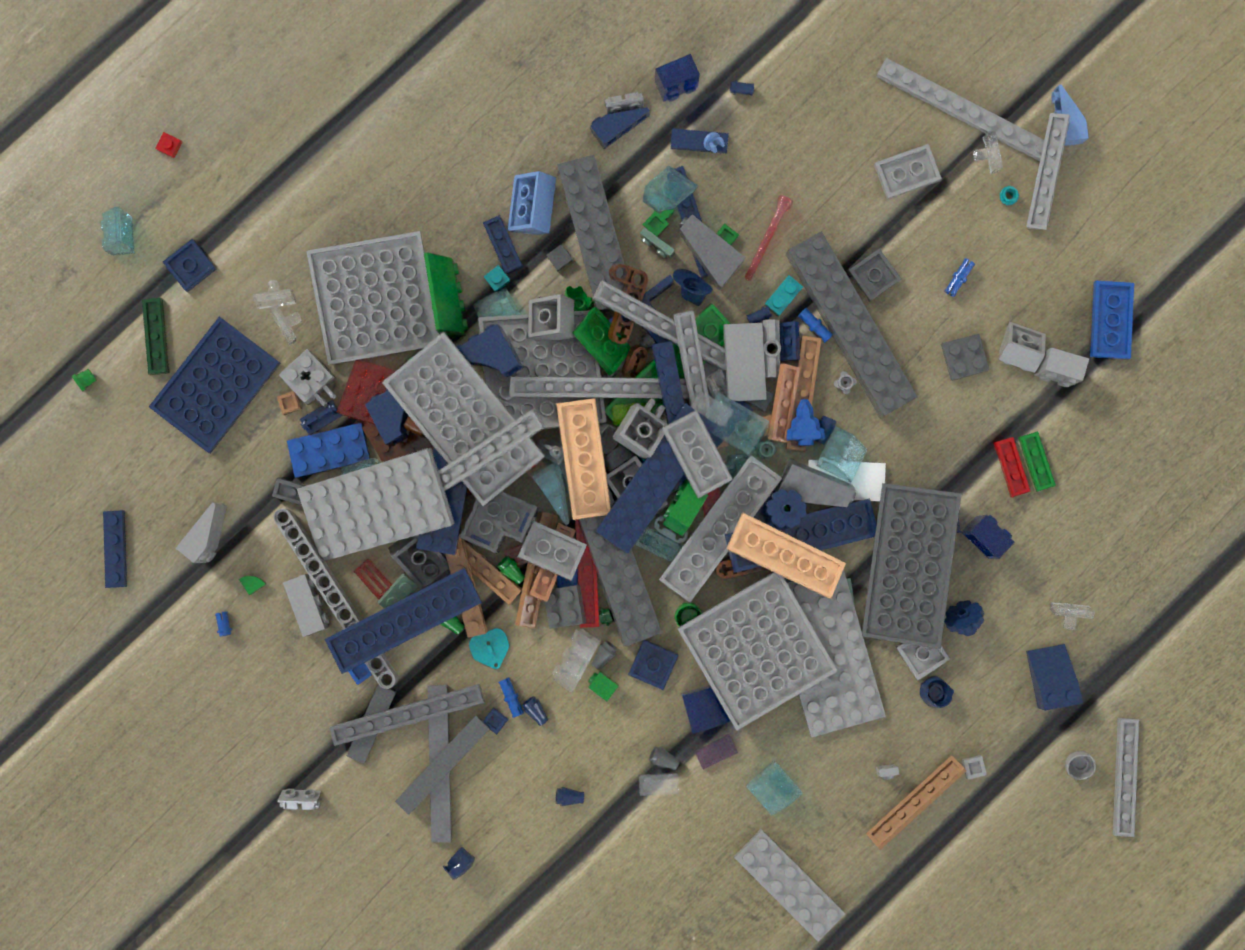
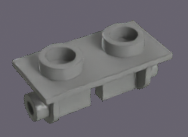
M642 93L625 94V99L623 100L621 95L608 97V99H605L607 114L644 108Z
M545 439L537 441V447L545 455V458L560 465L564 460L562 445L552 439L549 442Z
M312 789L282 790L278 802H280V807H283V809H298L299 803H301L302 810H316V808H320V800L318 799L321 791Z

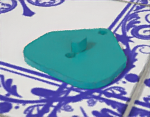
M499 628L489 630L486 634L474 636L469 642V648L474 660L493 669L500 668L510 646L506 633Z

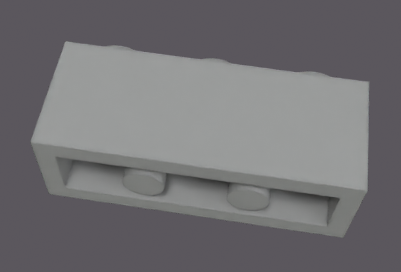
M304 574L283 582L302 636L306 637L329 628L328 615L323 613L321 608L323 605L322 599L319 594H316L314 589L316 586L310 576Z

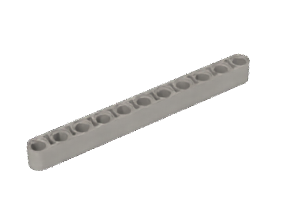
M289 509L277 510L274 514L275 523L342 628L345 629L361 621L362 618L327 563L318 554L316 546L295 513ZM286 512L288 520L283 523L281 515ZM295 528L299 532L296 539L291 536V532ZM305 544L309 547V552L306 555L301 551L302 546ZM315 560L319 562V569L317 571L312 569V563ZM324 577H328L330 580L328 587H324L322 584ZM334 593L340 595L338 603H334L332 600ZM345 609H348L351 613L348 620L342 615ZM384 653L365 662L381 688L389 689L397 684L398 675ZM375 658H379L382 661L380 668L374 666L373 661ZM385 674H389L392 677L391 684L384 682Z

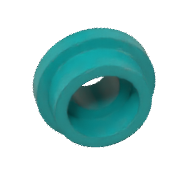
M1006 186L1000 191L999 198L1003 204L1013 205L1017 202L1019 193L1015 187ZM1006 193L1011 195V199L1006 197Z

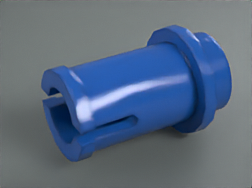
M228 611L222 612V617L221 613H216L217 633H219V636L231 635L233 629L230 628Z

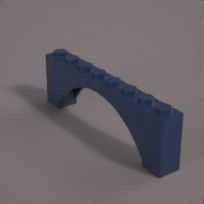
M498 324L489 325L481 334L473 335L468 339V342L456 346L471 366L493 368L500 371L507 378L524 368L504 329ZM388 389L381 395L371 397L365 406L384 443L393 447L407 439L409 436L404 425L409 415Z

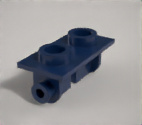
M333 400L327 402L328 405L326 407L322 405L300 418L302 428L306 429L309 435L342 417Z

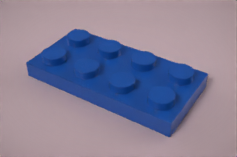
M1094 281L1090 357L1131 359L1134 283Z
M358 423L287 440L295 478L370 461L367 441L362 429L363 424Z

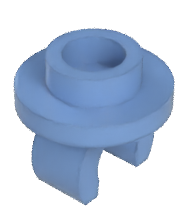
M711 132L704 139V148L714 153L717 152V145L725 146L723 139L716 132Z

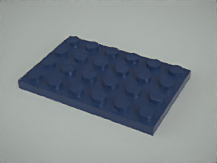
M219 316L152 401L149 408L211 454L281 363Z

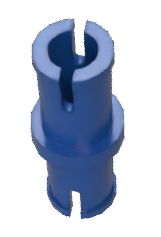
M964 259L957 272L953 273L952 280L944 290L945 293L949 295L951 291L950 296H956L961 285L966 283L968 274L975 266L974 262L970 261L969 263V259Z
M805 308L798 315L810 327L809 330L811 332L814 331L822 338L824 343L833 336L822 324V320L817 319L808 308Z
M510 677L499 681L498 683L505 696L504 701L507 702L512 717L524 714L518 699L519 694L515 692Z

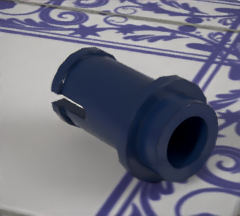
M738 80L731 81L730 93H733V95H736V93L753 95L754 83L738 82Z
M762 306L760 310L746 316L749 323H759L765 319L769 320L772 314L768 306Z

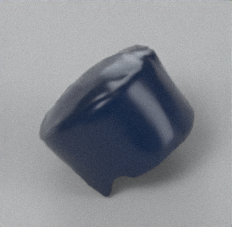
M929 677L921 684L920 697L928 706L943 708L951 703L954 690L940 677Z
M461 847L450 858L448 865L443 866V868L453 880H456L472 867L475 857Z

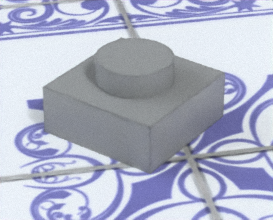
M981 755L962 759L963 767L966 769V779L969 780L987 775Z
M895 764L875 766L876 774L884 780L893 779L894 775H899V768Z

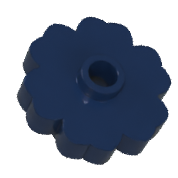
M784 489L773 493L771 496L772 500L766 504V514L772 516L771 523L778 528L786 526L789 529L801 523L800 518L806 515V504L801 502V494L794 490L786 492ZM784 506L788 507L789 512L784 511Z
M970 600L959 601L956 606H950L945 613L946 619L944 622L950 632L957 631L959 635L972 636L981 627V624L984 623L983 608L979 603H971Z

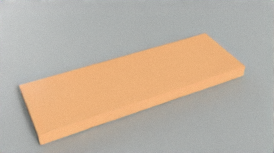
M594 398L557 403L572 519L607 515L611 505L596 400Z
M744 513L741 514L727 546V550L828 599L832 598L846 565L845 562Z

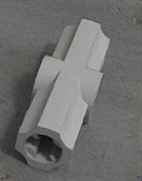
M763 320L765 378H778L781 351L779 320ZM768 344H773L776 347L775 354L768 353Z

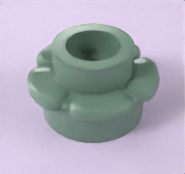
M766 440L759 443L757 453L761 458L770 459L776 453V447L771 441Z

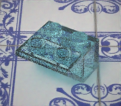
M775 760L745 785L771 816L788 807L803 794Z

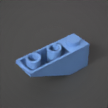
M1058 85L1051 95L1052 103L1055 105L1054 113L1069 114L1071 116L1065 146L1083 144L1089 138L1086 119L1064 87Z

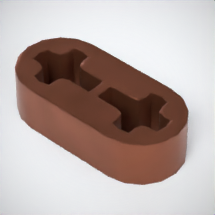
M636 344L630 348L622 368V374L625 378H635L643 370L648 357V351L643 346ZM636 352H641V355L635 356ZM629 370H635L634 373H628Z

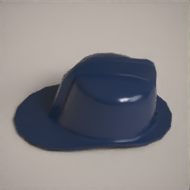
M677 269L673 273V279L681 286V296L684 300L700 306L706 295L712 293V286L696 273L686 269Z

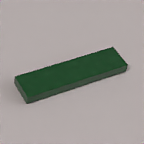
M142 299L148 375L168 374L169 364L163 299Z

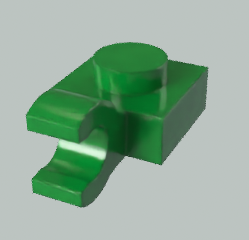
M668 205L661 214L655 211L642 225L658 237L669 226L666 220L673 215L674 209Z

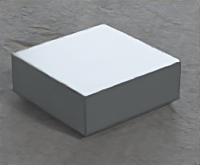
M562 244L546 255L557 272L573 261Z

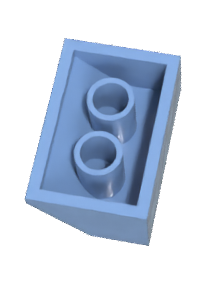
M540 171L514 176L507 231L533 235L549 233L556 177Z

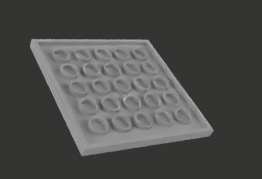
M421 231L306 251L328 365L423 349L440 335L435 328Z
M590 310L574 311V330ZM529 314L478 318L479 334L492 324H498L504 329L524 366L523 369L511 376L601 378L599 363L575 336L574 338L562 340L528 338ZM483 366L485 383L515 420L536 409L546 425L543 429L560 428L557 403L595 398L599 424L606 423L603 397H510L509 377L507 378L496 369Z
M774 572L677 628L736 731L837 672L785 579Z

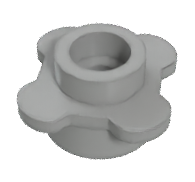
M843 371L840 373L839 379L834 381V387L840 388L844 394H848L851 387L856 385L857 381L848 375L847 372Z

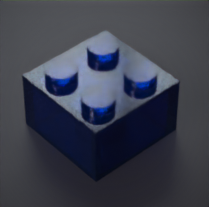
M691 54L655 69V84L663 102L667 100L669 102L679 98V95L693 93L698 88L700 73Z
M991 515L976 516L961 531L988 559H999L1015 543L1011 539L1013 537L1011 533L1006 529L1002 530L997 525L998 521Z

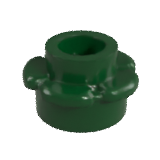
M602 608V613H599L600 621L602 624L609 626V624L614 623L610 608Z

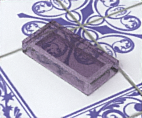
M726 735L694 751L702 769L738 753L730 735Z

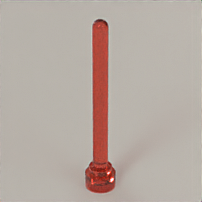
M780 195L776 202L778 209L745 275L747 281L753 278L784 212H787L793 204V201L786 196Z

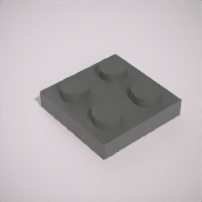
M880 248L848 270V273L869 302L901 280V277Z
M979 334L941 344L951 381L989 371Z
M580 585L552 589L548 601L545 602L549 629L586 623Z

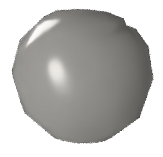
M605 423L599 425L603 454H609L615 449L618 442L612 438L616 428Z
M1074 751L1065 760V769L1068 775L1075 780H1083L1093 776L1096 770V763L1089 753Z

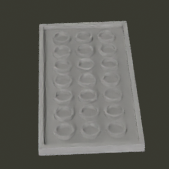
M445 332L382 382L448 464L516 421ZM529 437L462 481L482 506H484L545 457V455Z
M431 448L297 489L317 552L323 561L455 524Z
M844 569L831 599L793 581L788 582L787 585L837 669L836 673L798 694L810 737H816L886 717Z

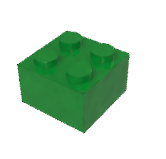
M689 483L685 488L681 487L672 501L674 503L670 504L663 516L666 519L663 525L683 536L708 495L705 494L697 498Z

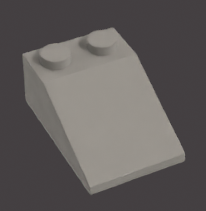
M212 502L175 549L193 563L210 562L216 555L215 551L219 545L227 506L223 503Z

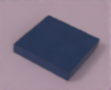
M194 239L189 240L163 261V264L186 292H189L217 270Z
M644 639L628 675L664 690L679 654Z

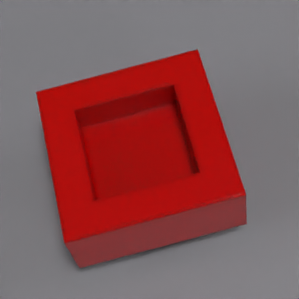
M163 132L155 149L175 158L183 142Z

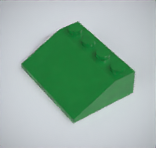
M428 252L424 253L436 331L440 335L445 332L449 338L466 336L465 330H468L467 319H463L462 312L465 311L464 300H460L459 293H462L461 282H457L456 275L459 274L458 263H454L450 257Z

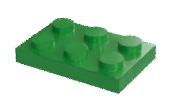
M594 307L572 333L608 375L615 373L625 360L631 347L627 342L618 344L609 339L608 332L611 323L597 307ZM616 332V336L621 337V335L618 332Z

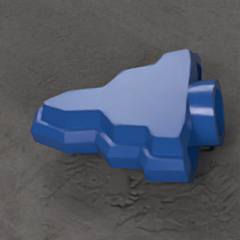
M801 399L796 409V418L791 421V428L787 430L786 440L798 441V446H813L815 440L825 439L824 429L820 427L819 420L814 417L813 407L809 400Z

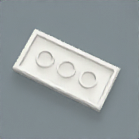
M808 460L809 467L853 484L856 490L854 500L861 501L870 498V501L880 502L882 483H885L886 463Z

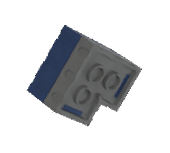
M502 491L484 506L476 499L472 513H470L460 538L494 553H499L506 537L524 543L540 508Z

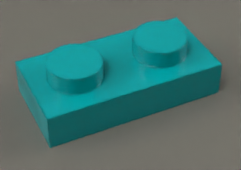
M788 275L764 305L768 306L769 310L779 317L802 290L803 286Z

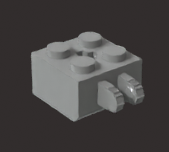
M308 349L279 374L298 397L308 405L317 399L326 407L328 405L327 401L320 396L324 391L333 399L337 397L329 388L337 380L336 377ZM307 374H311L309 381L305 379Z
M652 398L645 407L638 403L631 406L612 437L642 459L650 458L664 436L661 428L668 425L660 419L665 407L662 405L658 407L655 414L650 412L655 403V400Z

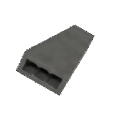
M693 214L689 219L685 217L679 225L681 227L679 234L716 288L721 290L742 265L746 257Z
M789 459L781 476L782 479L774 490V493L781 489H784L786 492L794 490L801 494V502L841 507H848L849 503L853 502L856 496L853 484L792 459Z

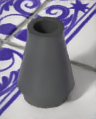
M609 641L601 643L591 663L592 666L601 670L603 666L617 655V647Z
M655 746L649 757V761L653 765L673 770L679 764V759L662 747L658 748Z

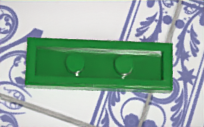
M1038 431L1018 437L1035 491L1038 492L1056 486Z

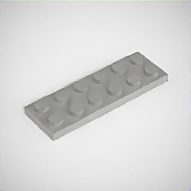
M762 829L734 856L818 942L845 915V912Z

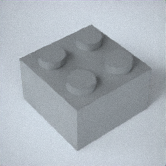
M1050 348L1045 351V357L1034 375L1039 376V379L1042 381L1050 382L1052 380L1058 382L1059 386L1069 387L1083 381L1089 358Z

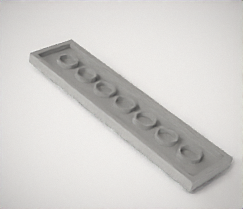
M750 455L659 580L690 603L728 552L724 534L734 532L742 513L754 517L782 478Z

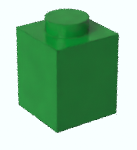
M599 671L598 674L594 672L588 680L590 683L588 688L606 702L619 686L618 683L602 671Z

